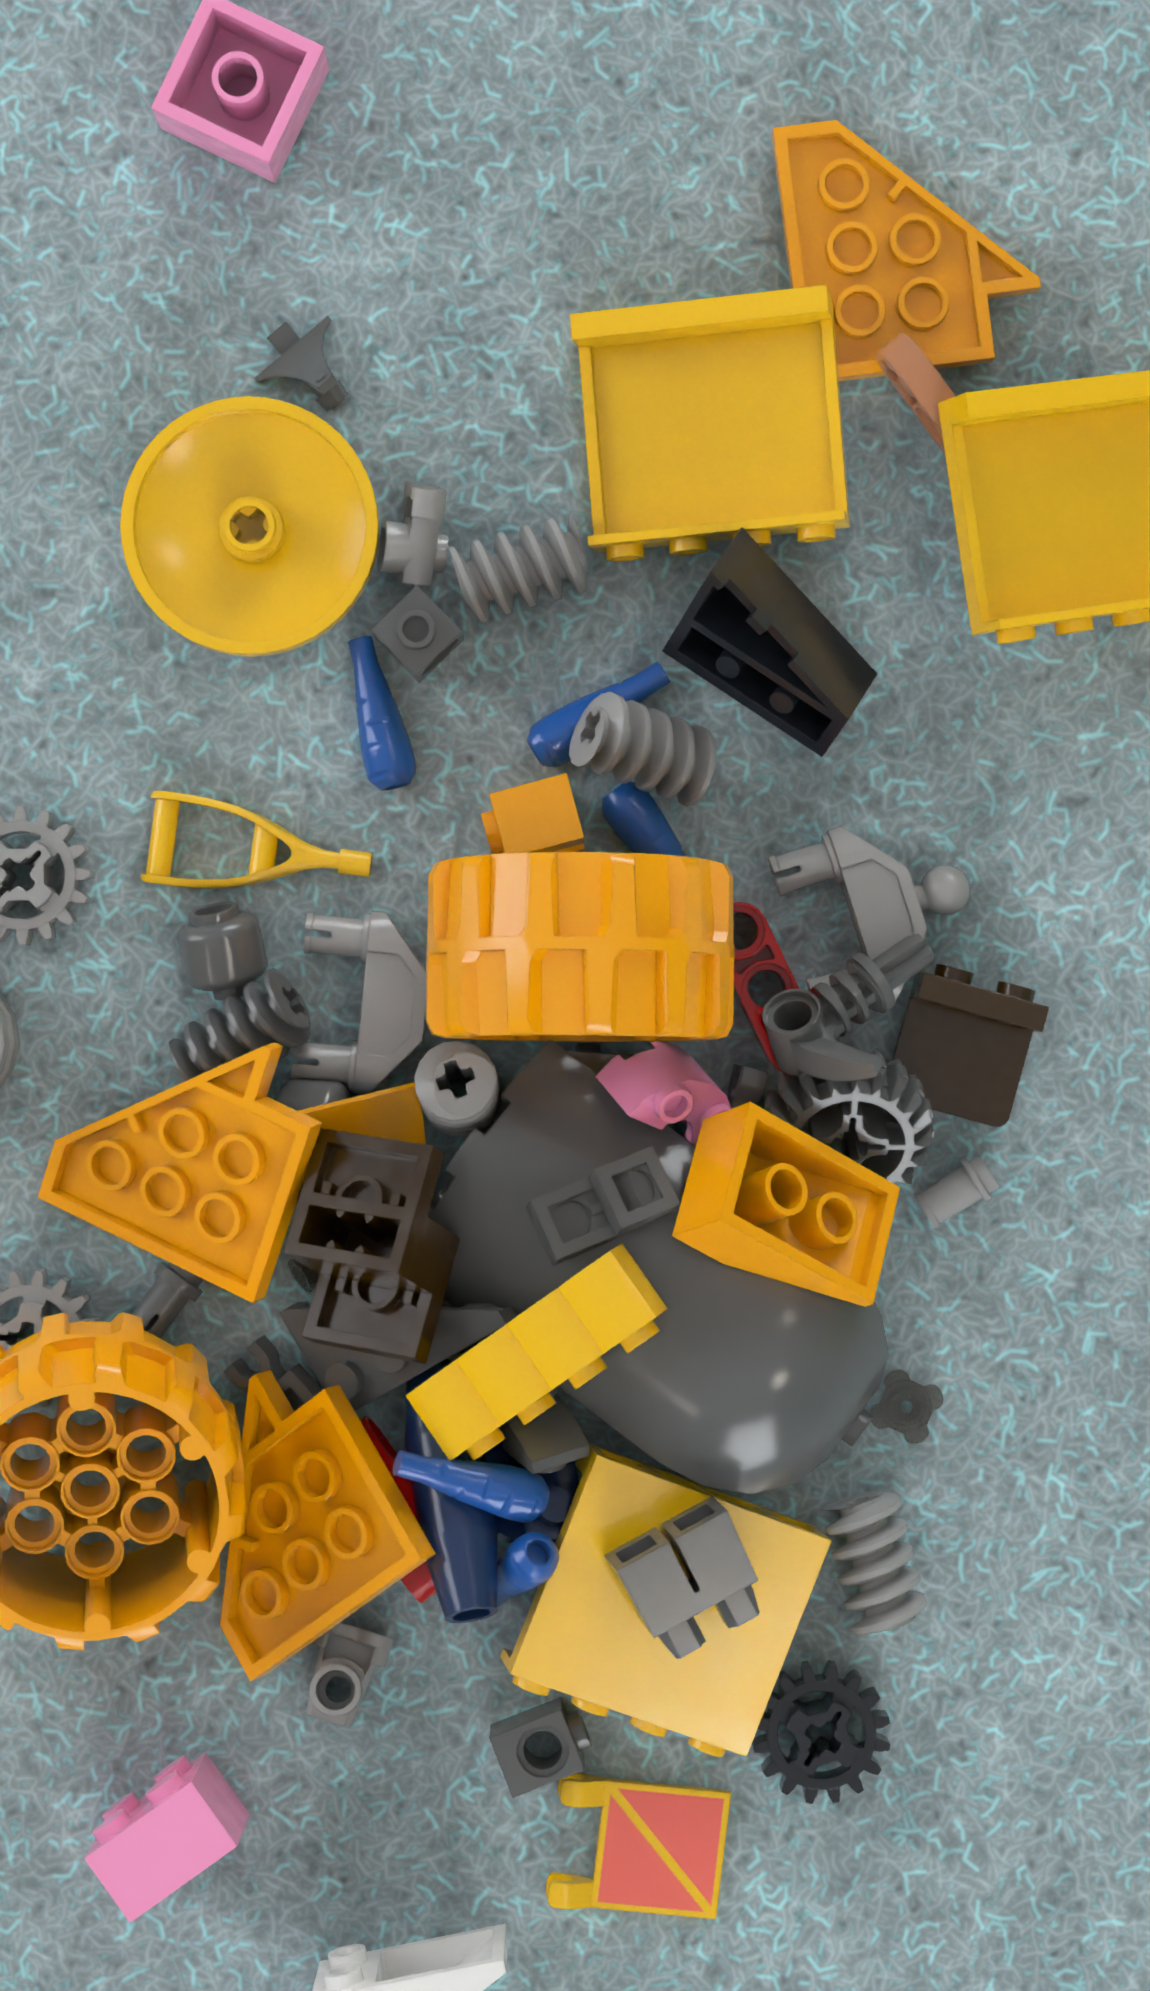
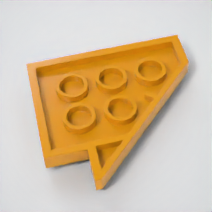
M831 120L773 128L771 135L790 286L792 289L827 285L833 302L839 382L886 376L880 368L875 354L901 332L909 336L920 347L936 369L992 363L995 358L988 299L1038 293L1041 288L1040 278L839 121Z
M274 1042L55 1140L37 1198L251 1303H255L266 1296L323 1122L267 1097L283 1048L282 1045Z
M271 1370L257 1373L249 1379L241 1442L244 1463L246 1517L244 1532L229 1543L220 1627L250 1682L273 1671L436 1554L341 1386L335 1385L323 1389L294 1412Z

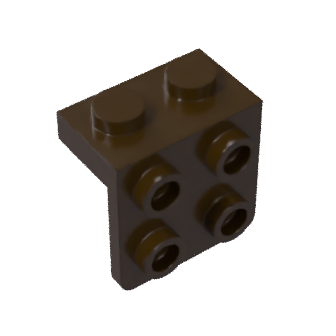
M936 964L934 975L926 972L915 975L892 1061L899 1058L902 1065L906 1067L908 1075L916 1074L917 1079L922 1083L926 1098L930 1100L932 1110L993 1127H1001L1009 1120L1033 1032H1043L1049 1007L1033 1003L1035 990L998 981L996 991H990L971 985L973 973Z

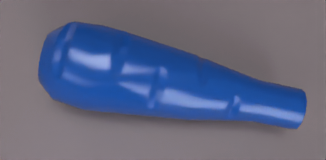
M372 636L352 639L348 641L354 667L356 711L361 753L368 780L381 791L407 786L411 783L416 773L414 752L396 701L392 697V692L379 665Z
M655 662L636 675L623 680L621 683H615L581 697L543 717L530 728L527 743L542 766L559 767L571 761L569 748L575 726L584 710L596 697L602 693L613 692L622 696L625 702L634 700L641 703L647 697L668 685L670 680L662 666Z
M635 782L622 783L602 798V812L605 820L633 853L686 856L653 797L648 791L645 792L638 789Z
M402 1450L397 1453L393 1465V1475L420 1482L450 1497H454L458 1501L512 1521L528 1523L541 1517L549 1501L550 1491L543 1477L538 1473L532 1474L524 1468L473 1460L453 1459L450 1461L448 1458L426 1457Z
M536 1531L528 1532L511 1542L498 1561V1607L508 1599L520 1596L543 1584L553 1575L559 1561V1553L555 1543L548 1536Z

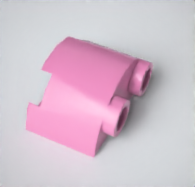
M654 1041L650 1042L652 1050L639 1052L627 1060L617 1055L595 1076L629 1117L660 1130L669 1123L681 1121L687 1124L684 1136L690 1143L695 1145L697 1144L703 1119L732 1109L726 1094L692 1056L675 1044Z

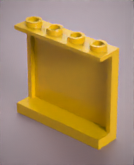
M827 285L570 314L571 338L579 350L593 535L587 536L588 546L597 553L606 552L607 561L623 562L645 558L644 548L669 546L670 555L705 553L708 551L707 542L731 540L736 536L741 527L745 529L760 547L772 545L771 535L797 533V542H821L835 539V529L850 527L833 302Z
M1150 370L965 392L939 402L938 410L971 634L979 635L996 632L997 644L1035 639V626L1054 624L1055 636L1094 630L1093 618L1111 615L1113 627L1149 622Z
M589 1443L590 1456L578 1459L575 1465L583 1475L555 1543L559 1553L557 1567L553 1575L546 1582L538 1586L513 1651L503 1648L500 1655L509 1673L514 1675L512 1682L526 1691L541 1696H548L550 1689L573 1696L571 1699L572 1704L594 1715L606 1717L609 1709L631 1716L629 1722L633 1726L655 1736L665 1737L667 1730L689 1736L688 1743L692 1747L712 1756L723 1757L725 1751L729 1750L747 1757L832 1540L816 1526L711 1487L702 1486L689 1479ZM713 1496L728 1511L758 1578V1581L751 1586L754 1590L760 1613L755 1618L738 1627L728 1628L723 1622L716 1606L713 1605L694 1616L706 1642L699 1649L681 1659H676L658 1636L654 1638L641 1622L632 1602L604 1555L654 1527L670 1543L661 1524ZM672 1547L687 1579H689L690 1577L677 1551Z

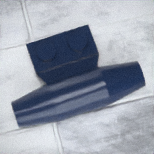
M445 1359L406 1381V1395L451 1364V1360ZM405 1396V1451L426 1457L447 1458ZM502 1441L474 1460L526 1469L503 1450ZM466 1450L454 1458L464 1461L472 1460ZM575 1461L567 1463L563 1469L557 1472L538 1473L549 1487V1501L544 1514L528 1523L496 1516L458 1501L454 1497H450L420 1482L410 1480L416 1520L436 1553L426 1561L447 1622H475L489 1618L497 1613L498 1539L511 1544L516 1538L528 1532L536 1531L545 1534L556 1543L579 1485Z

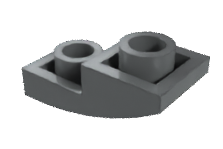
M557 1394L553 1397L557 1403L526 1425H523L517 1415L501 1425V1432L506 1438L502 1441L503 1450L532 1474L557 1472L563 1469L569 1462L590 1456V1446L585 1435Z

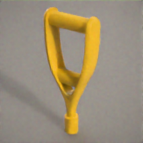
M156 790L151 794L150 798L155 799L146 874H140L141 880L145 883L195 889H227L255 885L299 871L318 868L338 869V874L370 877L373 852L341 848L339 853L321 849L303 841L262 815L216 799ZM180 803L222 810L255 823L248 875L229 879L171 877ZM279 838L290 848L291 857L286 862L275 866Z

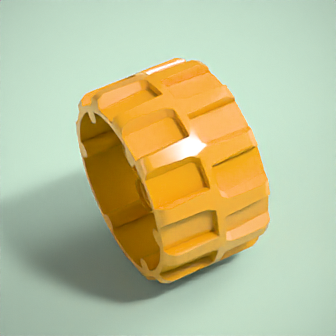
M616 852L501 853L457 857L434 863L428 875L426 1023L432 1035L462 1040L547 1042L549 1040L553 1042L703 1041L728 1036L733 1026L735 957V945L733 944V876L728 865L696 857Z
M67 1313L46 1316L43 1318L41 1331L16 1343L6 1351L0 1345V1470L6 1483L11 1486L7 1495V1504L0 1497V1627L10 1631L14 1623L26 1629L54 1637L59 1649L84 1650L85 1641H98L128 1636L135 1642H141L159 1634L160 1621L170 1616L186 1602H203L210 1597L220 1584V1553L228 1541L238 1538L244 1532L246 1517L244 1463L240 1424L235 1405L228 1400L221 1399L212 1387L209 1380L207 1359L194 1345L185 1343L172 1346L152 1333L144 1331L142 1317L132 1314L119 1313L111 1322L81 1321L69 1323ZM114 1394L130 1397L147 1404L132 1407L123 1414L116 1411L117 1403ZM59 1396L57 1416L53 1419L44 1414L31 1412L23 1413L13 1418L9 1424L4 1423L31 1405ZM93 1409L103 1416L99 1422L89 1426L80 1425L70 1417L76 1411ZM142 1435H151L162 1442L157 1449L148 1452L136 1450L129 1443ZM178 1441L180 1453L185 1459L190 1461L198 1460L205 1455L211 1467L207 1483L201 1480H192L187 1483L184 1488V1502L179 1500L178 1482L171 1473L176 1461L175 1443ZM25 1444H35L45 1449L47 1454L37 1460H27L18 1456L15 1450ZM84 1471H97L102 1473L107 1479L96 1486H85L80 1484L75 1477ZM144 1497H156L166 1503L163 1508L153 1512L141 1511L134 1506L138 1500ZM29 1506H41L51 1512V1515L40 1521H32L26 1519L19 1512ZM101 1532L107 1535L110 1540L107 1543L102 1541L93 1542L88 1546L79 1538L86 1533ZM129 1538L137 1543L148 1545L124 1554V1542ZM59 1544L65 1547V1556L46 1551Z

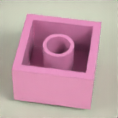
M202 0L151 109L162 130L276 183L330 70L325 48L228 0Z
M206 1752L191 1763L185 1755L174 1760L153 1778L156 1784L145 1793L143 1798L138 1800L133 1792L127 1794L102 1814L101 1817L104 1821L92 1831L96 1839L84 1859L130 1923L238 1846L250 1813Z

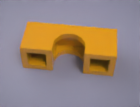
M567 773L489 794L493 810L481 813L492 854L585 852L583 844L585 843Z

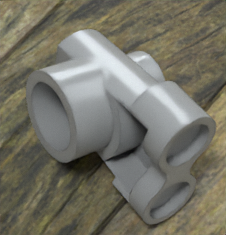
M405 483L402 511H404L403 523L383 521L377 550L378 572L397 574V579L402 583L431 586L433 572H444L448 557V536L438 533L440 520L444 519L446 490L432 485Z
M340 1622L313 1641L312 1644L320 1646L314 1676L310 1684V1695L305 1714L350 1728L376 1666H386L394 1639ZM335 1677L345 1678L351 1687L349 1697L343 1702H334L327 1694V1685Z

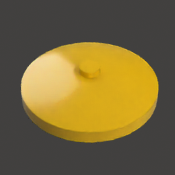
M244 396L213 401L201 405L171 422L156 435L136 462L129 477L121 507L120 531L125 562L137 590L147 605L162 621L189 641L204 648L234 656H270L288 652L316 640L331 630L352 609L363 593L371 576L379 545V514L375 494L368 474L350 444L331 425L312 412L282 400L266 397Z

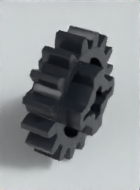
M808 1660L802 1661L801 1677L793 1680L785 1671H780L778 1677L782 1689L778 1694L772 1691L767 1704L768 1712H764L758 1729L765 1731V1734L758 1735L752 1742L754 1753H770L761 1764L764 1775L769 1777L781 1771L783 1773L779 1783L781 1792L788 1795L795 1789L797 1784L803 1786L805 1801L809 1804H813L818 1790H827L833 1804L840 1802V1786L848 1784L858 1794L864 1791L859 1774L865 1770L871 1774L879 1775L882 1769L879 1762L873 1756V1752L890 1750L888 1738L876 1732L877 1729L890 1724L886 1710L870 1711L880 1699L875 1687L866 1688L859 1692L858 1689L862 1680L860 1673L853 1669L844 1679L838 1678L836 1663L831 1660L827 1661L823 1674H814ZM826 1692L822 1699L802 1702L798 1699L808 1693ZM853 1706L858 1710L862 1719L861 1741L857 1740L847 1730L846 1723L852 1716L851 1709ZM828 1720L834 1736L830 1740L820 1736L812 1743L807 1728L811 1724L821 1728ZM780 1722L786 1726L787 1730L794 1733L795 1741L789 1749L790 1754L788 1757L783 1753L778 1742ZM836 1762L842 1764L832 1770L816 1771L819 1766Z

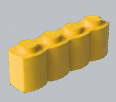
M622 1243L588 1265L405 1396L450 1461L465 1450L474 1461L506 1439L499 1429L505 1422L517 1415L523 1425H526L557 1402L550 1394V1391L568 1379L576 1390L608 1368L601 1355L620 1343L628 1354L658 1333L660 1330L653 1319L668 1308Z

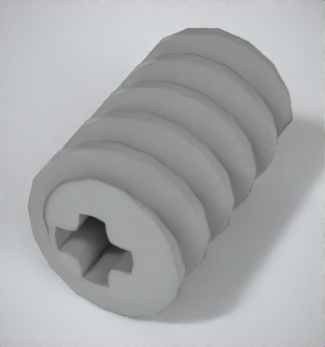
M572 511L568 514L567 532H563L552 517L546 518L544 520L543 539L540 540L527 524L520 526L519 543L516 547L513 546L503 532L496 533L493 554H489L478 539L472 540L470 543V559L466 562L453 546L448 547L466 608L470 607L482 623L489 621L490 601L493 600L496 601L506 615L513 614L514 594L520 593L527 604L534 608L538 606L539 587L543 585L555 601L562 599L563 580L569 578L580 594L587 591L589 568Z
M613 692L600 694L587 706L575 726L569 748L571 762L577 767H584L591 761L592 771L596 774L604 776L612 770L614 779L623 784L632 781L634 778L638 789L647 792L656 787L658 796L669 800L677 795L678 802L686 807L695 805L706 793L714 773L717 754L715 739L710 730L699 725L690 726L689 722L676 716L669 718L666 713L655 708L647 710L645 705L634 700L625 702L622 696Z
M462 1041L443 1042L430 1049L418 1063L414 1077L416 1094L430 1125L442 1134L458 1138L468 1137L474 1128L483 1133L496 1117L502 1104L495 1065L491 1062L489 1056L476 1045ZM455 1082H463L467 1095L455 1098L450 1085Z
M866 1492L833 1501L821 1508L822 1510L839 1511L841 1516L840 1519L825 1527L826 1534L846 1536L847 1539L846 1544L834 1550L831 1554L834 1560L852 1561L853 1563L852 1569L837 1577L840 1585L859 1587L860 1592L844 1602L846 1610L865 1611L866 1617L850 1627L853 1635L880 1633L904 1626L916 1618L915 1615L924 1610L927 1605L924 1593L910 1590L919 1583L921 1577L917 1568L904 1566L905 1563L912 1559L915 1553L910 1543L896 1541L905 1535L908 1531V1525L903 1518L889 1516L902 1505L899 1494L893 1492Z

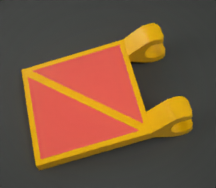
M576 1773L558 1780L557 1791L562 1804L569 1807L601 1806L592 1879L575 1874L549 1873L545 1892L550 1906L558 1909L600 1908L716 1919L731 1799L730 1791L603 1778L585 1773Z

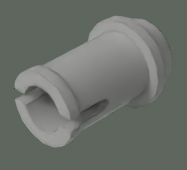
M980 1155L969 1162L966 1157L961 1158L962 1166L925 1189L913 1193L935 1229L941 1226L942 1222L978 1200L984 1198L986 1203L991 1201L992 1199L989 1194L1000 1188Z

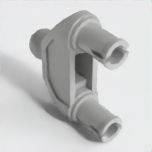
M842 827L826 830V834L821 835L822 842L778 856L768 857L772 874L794 867L799 869L798 873L774 880L780 897L788 892L830 879H834L836 884L841 883L862 953L871 960L907 936L920 934L924 938L928 929L922 913L923 910L930 909L933 913L940 915L954 914L962 910L967 904L971 893L970 882L965 873L951 865H939L932 868L923 877L921 884L914 886L908 867ZM847 968L841 969L842 971L848 973ZM834 972L815 978H807L808 991L811 992V988L820 982L831 986L829 976ZM905 982L892 990L895 996V1001L897 1000Z
M372 910V913L365 914L364 919L316 915L315 913L308 912L305 929L331 932L332 936L330 938L304 936V953L311 954L312 952L360 957L361 964H366L358 1040H353L352 1046L306 1042L300 1047L293 1048L292 1057L317 1059L319 1064L292 1063L291 1079L335 1080L342 1084H348V1090L354 1091L355 1095L371 1093L425 1041L427 1024L426 969L391 918L384 911Z

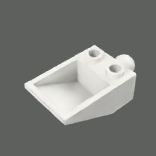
M506 1923L366 1952L365 1945L352 1944L336 1948L328 1953V1960L319 1962L312 1991H483L506 1973L509 1937Z

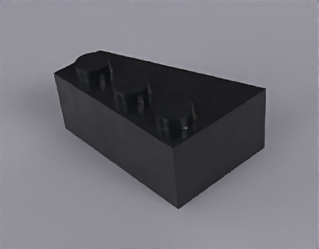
M741 527L709 572L662 652L821 757L824 756L877 676V672L743 527Z

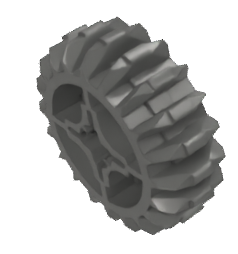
M876 1048L871 1054L881 1057L883 1064L877 1077L855 1081L825 1080L815 1078L800 1071L798 1072L799 1076L780 1072V1078L777 1082L779 1090L767 1091V1097L764 1101L765 1110L892 1183L897 1181L912 1184L913 1175L915 1174L913 1167L926 1166L927 1147L933 1145L934 1129L931 1121L933 1111L930 1100L925 1096L922 1083L917 1079L916 1074H907L906 1067L902 1065L899 1058L885 1063L884 1056Z

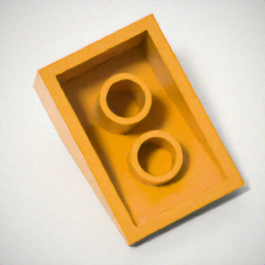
M748 1102L703 1119L672 1237L722 1264L866 1307L874 1303L900 1187L756 1104Z

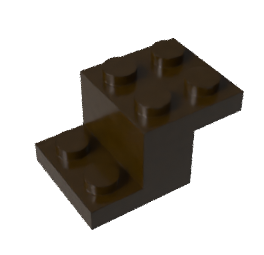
M320 1129L284 1250L286 1255L319 1274L302 1337L317 1344L421 1364L427 1363L460 1238L427 1217L444 1158V1153L432 1145Z

